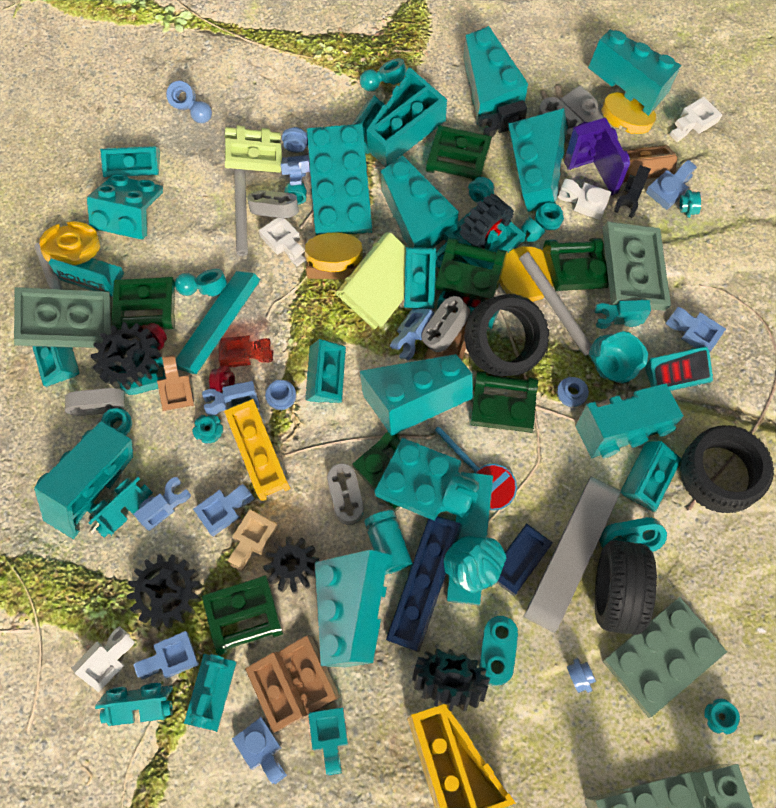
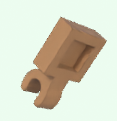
M175 355L163 356L166 378L157 380L163 411L194 406L188 374L178 375Z

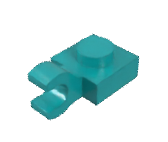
M650 300L619 301L618 305L597 304L594 313H602L607 318L598 319L596 328H608L612 322H614V325L624 324L626 327H636L644 324L651 312Z
M344 708L308 713L312 750H323L326 775L342 774L338 747L348 745Z

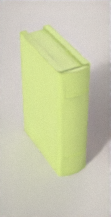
M390 232L384 233L377 243L373 244V248L350 276L345 278V282L336 292V295L373 329H376L378 326L382 327L405 298L406 247Z

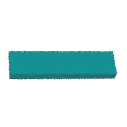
M235 272L177 356L176 365L178 370L192 374L199 372L260 282V278L255 273Z
M461 472V475L476 480L479 483V495L476 503H471L470 508L473 510L468 517L462 518L456 515V522L462 525L458 540L465 536L487 537L493 475ZM449 577L447 602L480 606L482 590L471 594L459 588L453 581V578Z

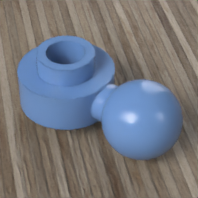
M175 81L169 85L166 97L171 106L179 110L189 109L192 119L197 123H206L211 119V107L206 102L195 101L196 94L191 85L184 81ZM181 92L186 93V99L184 101L179 100V95Z

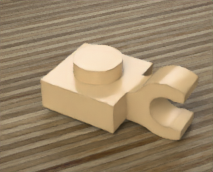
M249 509L232 536L233 540L239 544L228 560L231 563L230 566L243 572L253 551L260 555L263 554L276 533L278 525Z

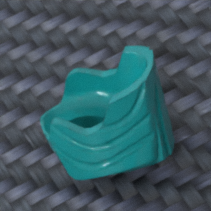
M626 331L598 337L589 350V355L600 377L620 384L634 379L640 370L647 365L648 361L647 348L637 337Z
M465 536L455 542L445 554V572L453 578V581L459 588L474 594L498 582L506 561V554L500 543L493 538Z

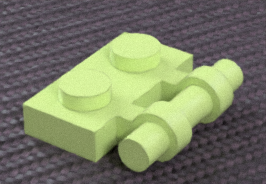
M236 125V128L225 127V168L281 173L282 150L280 132H271L269 128H261V130L245 129V126Z

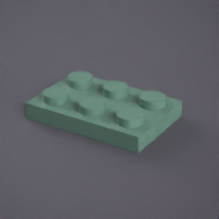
M607 221L602 230L611 305H618L619 301L650 300L652 310L666 311L671 306L660 228Z
M15 287L14 346L95 348L93 346L94 343L103 342L100 336L102 332L107 335L111 334L109 292Z
M679 597L655 616L645 631L631 636L607 656L603 663L647 717L650 718L718 661L727 651Z

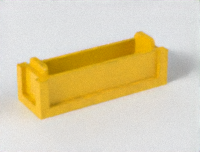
M254 399L225 410L224 413L259 499L264 501L267 499L266 496L279 490H290L291 488L283 473Z

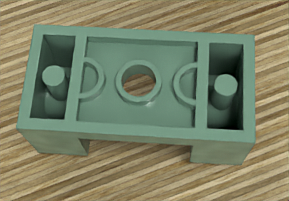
M716 764L585 798L587 808H753L738 764Z

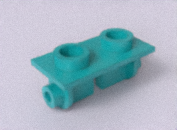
M129 477L126 478L114 489L118 495L111 502L107 503L103 499L89 512L93 518L88 523L91 525L96 520L100 524L96 530L104 538L108 534L112 536L128 520L120 511L123 507H126L134 515L139 510L140 504L153 494L145 484L140 488L136 485L140 480L139 477L134 481Z
M212 654L203 655L184 724L218 732L237 661L224 659V657Z
M149 683L143 685L140 689L128 691L126 687L112 688L104 693L95 705V709L105 708L100 711V721L102 724L107 723L108 726L134 723V710H139L140 722L165 720L166 716L173 713L172 701H166L173 689V685L162 686L161 683Z

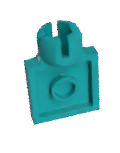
M402 438L374 492L375 496L435 521L437 515L444 511L462 518L468 517L473 510L470 508L471 503L475 504L479 495V483L458 472L461 467V460Z

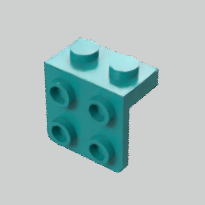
M123 174L112 175L87 196L89 225L96 230L143 240L147 236L146 209L163 194V186L154 184L150 180L139 181L130 179Z

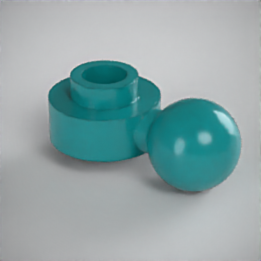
M401 58L390 60L383 64L377 72L372 69L365 70L360 76V85L365 91L371 92L375 91L382 81L391 85L398 84L404 79L407 67Z
M217 268L204 271L197 277L190 273H182L175 280V288L183 296H191L197 289H199L202 295L216 296L222 293L227 285L223 271Z

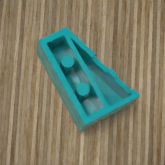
M490 26L465 35L463 59L468 83L471 87L472 103L475 107L478 125L480 116L495 114L498 107L522 100L525 102L528 82Z
M610 29L599 39L588 68L611 87L615 86L616 83L626 91L624 97L629 101L635 98L644 105L643 112L649 116L669 93L682 65L675 62L671 56L661 55L651 50L647 44L637 43L627 38L623 32Z
M409 67L400 85H396L392 91V97L388 103L382 106L367 128L368 152L385 167L393 163L438 128V125L446 121L447 99Z
M564 108L509 123L522 195L528 212L537 210L545 203L551 202L556 204L561 175V161L564 156V143L568 131Z
M401 156L381 170V191L408 247L433 248L444 240V233L458 222L459 211L404 156Z
M456 354L360 371L363 397L391 436L473 399L472 372Z
M667 384L635 391L633 393L634 396L621 400L620 396L611 397L609 399L611 404L597 407L595 402L586 404L575 427L591 459L600 455L605 459L617 454L620 451L619 448L630 444L631 448L647 442L650 436L658 434L659 437H663L674 432L677 429L676 425L684 415Z
M102 421L93 429L86 431L81 441L71 451L65 452L60 458L59 463L49 473L43 474L34 487L43 521L74 540L80 532L75 527L86 512H90L97 506L93 502L104 487L111 489L133 458L132 440Z
M366 550L315 562L321 666L346 668L374 662L381 619L377 618L381 597L385 598L387 587L383 585L387 565H391L393 555Z

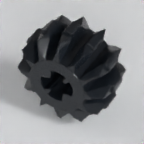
M288 536L286 537V546L284 547L281 546L280 542H274L273 545L277 553L266 552V558L272 562L265 564L263 569L267 573H272L267 579L271 585L279 582L278 590L280 592H284L290 584L292 593L297 594L298 583L302 582L306 589L310 588L311 585L306 578L307 576L316 578L315 569L312 567H315V562L320 561V559L312 557L316 552L313 545L305 548L306 541L304 538H300L294 545L292 537ZM295 559L297 564H300L299 566L295 565L296 570L289 571L287 566H285V564L289 565L288 560Z

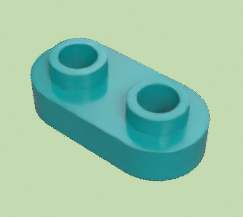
M646 517L606 526L599 538V543L602 548L608 542L614 540L641 543L647 545L654 552L665 544L667 531L659 520Z
M506 616L491 618L483 631L479 667L487 670L485 676L490 677L489 685L491 686L504 685L511 679L514 673L518 628L514 621ZM496 628H505L507 637L505 639L498 638L495 634ZM493 661H499L503 665L502 673L496 674L491 670V663Z

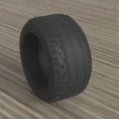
M503 294L483 301L472 311L465 326L464 341L466 342L465 346L469 356L479 368L495 376L520 375L531 370L542 360L547 351L549 329L547 327V320L544 318L545 315L534 302L516 294ZM499 310H505L514 314L522 323L525 331L524 348L520 355L511 362L504 361L496 356L487 340L488 323L491 317Z
M720 425L709 428L692 441L682 456L680 471L681 479L684 482L683 485L692 499H695L701 506H705L706 509L719 513L743 511L760 500L771 486L774 467L770 452H768V448L764 446L765 444L761 442L760 438L758 439L752 432H748L741 427ZM710 448H723L735 453L744 462L748 471L749 483L746 491H727L713 483L703 466L704 451Z
M614 540L608 542L603 547L598 562L595 582V615L597 623L603 630L638 635L648 628L655 605L657 571L654 554L647 545Z

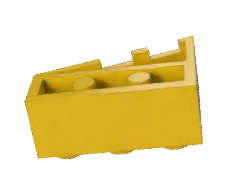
M446 704L412 714L407 718L435 808H505L516 804L511 795L506 792L496 778L489 764L484 761L474 747L472 740L452 712L448 710Z

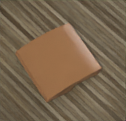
M306 635L281 651L273 652L245 668L273 733L308 716V713L316 712L341 698L327 667L321 666L320 652L312 635Z

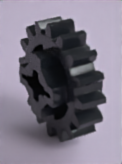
M123 322L121 330H117L114 325L110 326L111 334L107 335L102 332L100 336L103 342L93 344L98 350V353L91 354V358L96 362L93 369L100 374L99 377L105 383L109 382L116 389L121 383L126 390H130L132 382H135L139 387L142 386L141 379L144 376L150 380L153 378L149 372L150 369H159V365L154 361V359L161 357V353L156 349L159 343L155 338H152L153 335L147 328L143 330L137 323H135L132 329L126 322Z
M161 554L157 555V563L155 564L146 559V569L144 571L137 568L134 570L136 575L139 576L137 581L128 582V585L135 589L134 592L127 595L128 600L136 602L130 608L131 612L135 614L141 613L138 620L143 623H147L151 619V626L157 629L162 621L168 629L172 628L174 619L182 624L185 623L183 614L186 611L194 614L196 611L191 606L192 602L201 601V597L195 594V590L202 588V584L199 581H193L199 575L195 569L188 570L190 563L185 559L178 564V557L173 554L169 557L168 562ZM178 573L184 578L186 588L179 586ZM167 587H169L176 593H164L161 596L154 590L160 591L161 589L164 590ZM144 594H147L151 599V610L146 605ZM180 602V604L175 609L170 611L171 607Z
M436 649L434 655L425 651L423 657L418 656L412 681H415L414 689L423 691L422 698H431L434 701V706L438 707L443 703L447 704L449 711H452L454 706H459L462 711H467L468 704L477 708L480 701H485L490 677L485 676L487 670L481 667L477 668L478 661L476 659L470 660L467 658V654L462 653L460 656H457L452 649H449L448 654L440 649Z

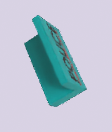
M52 258L48 262L60 281L92 291L109 292L110 297H113L114 280H121L124 275L122 267L94 258L79 265H71Z

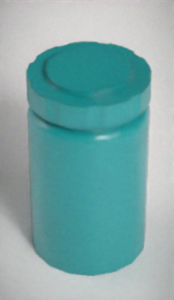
M393 510L375 513L364 521L373 550L393 555L391 565H387L385 575L401 571L413 564L399 523L395 520L397 517Z

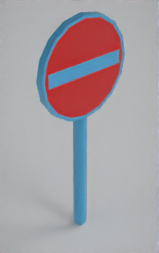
M436 427L435 431L475 474L493 475L490 510H501L510 505L517 491L516 479L512 472L498 464H487L479 468L440 427Z

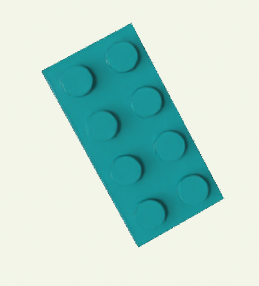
M363 124L307 128L316 236L325 233H344L349 235L372 233Z

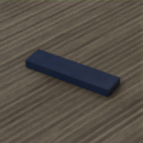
M439 516L436 517L435 521L428 519L386 637L388 642L420 652L446 576L444 557L450 547L457 542L462 529L461 523Z

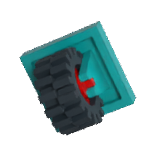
M491 194L484 197L483 201L480 200L475 208H472L469 213L444 233V240L447 242L449 237L458 239L459 243L493 251L502 249L509 253L525 241L526 234L511 222L510 219L513 218L514 210L496 194ZM472 258L482 268L493 269L494 263Z

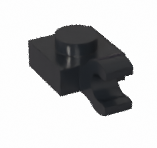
M524 100L498 107L497 113L480 116L478 126H489L484 128L483 135L491 137L496 134L497 130L498 133L510 131L509 123L526 119L528 108Z
M640 165L636 176L630 174L624 191L629 193L618 198L614 212L618 213L621 206H627L631 210L629 217H634L638 209L639 197L651 168Z

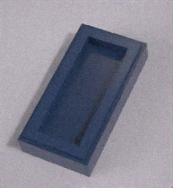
M526 523L505 552L506 561L497 584L515 597L553 542Z

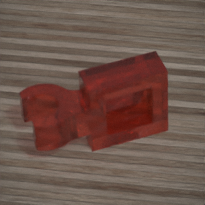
M250 335L220 339L218 358L220 366L251 365L252 358L262 363H269L274 360V352L271 350V340L269 338L251 341Z

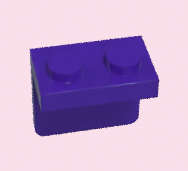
M606 117L592 122L580 123L573 128L564 163L567 169L571 170L594 162L608 191L611 192V195L618 194L630 166V157L627 151L622 149L618 141L617 132L609 125Z

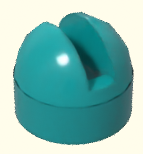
M290 182L286 184L284 193L296 195L298 205L303 204L307 196L305 185L302 183V185L291 186Z
M531 217L524 221L520 229L525 234H530L526 240L527 242L537 241L546 232Z

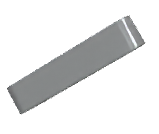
M590 476L526 609L525 618L553 633L556 632L617 502L620 490Z

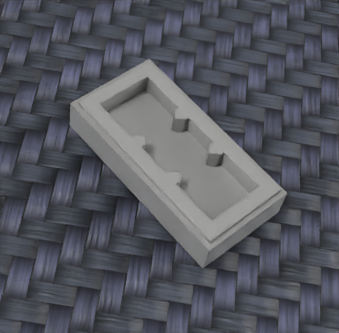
M581 85L560 99L582 122H592L604 118L601 113L603 105Z

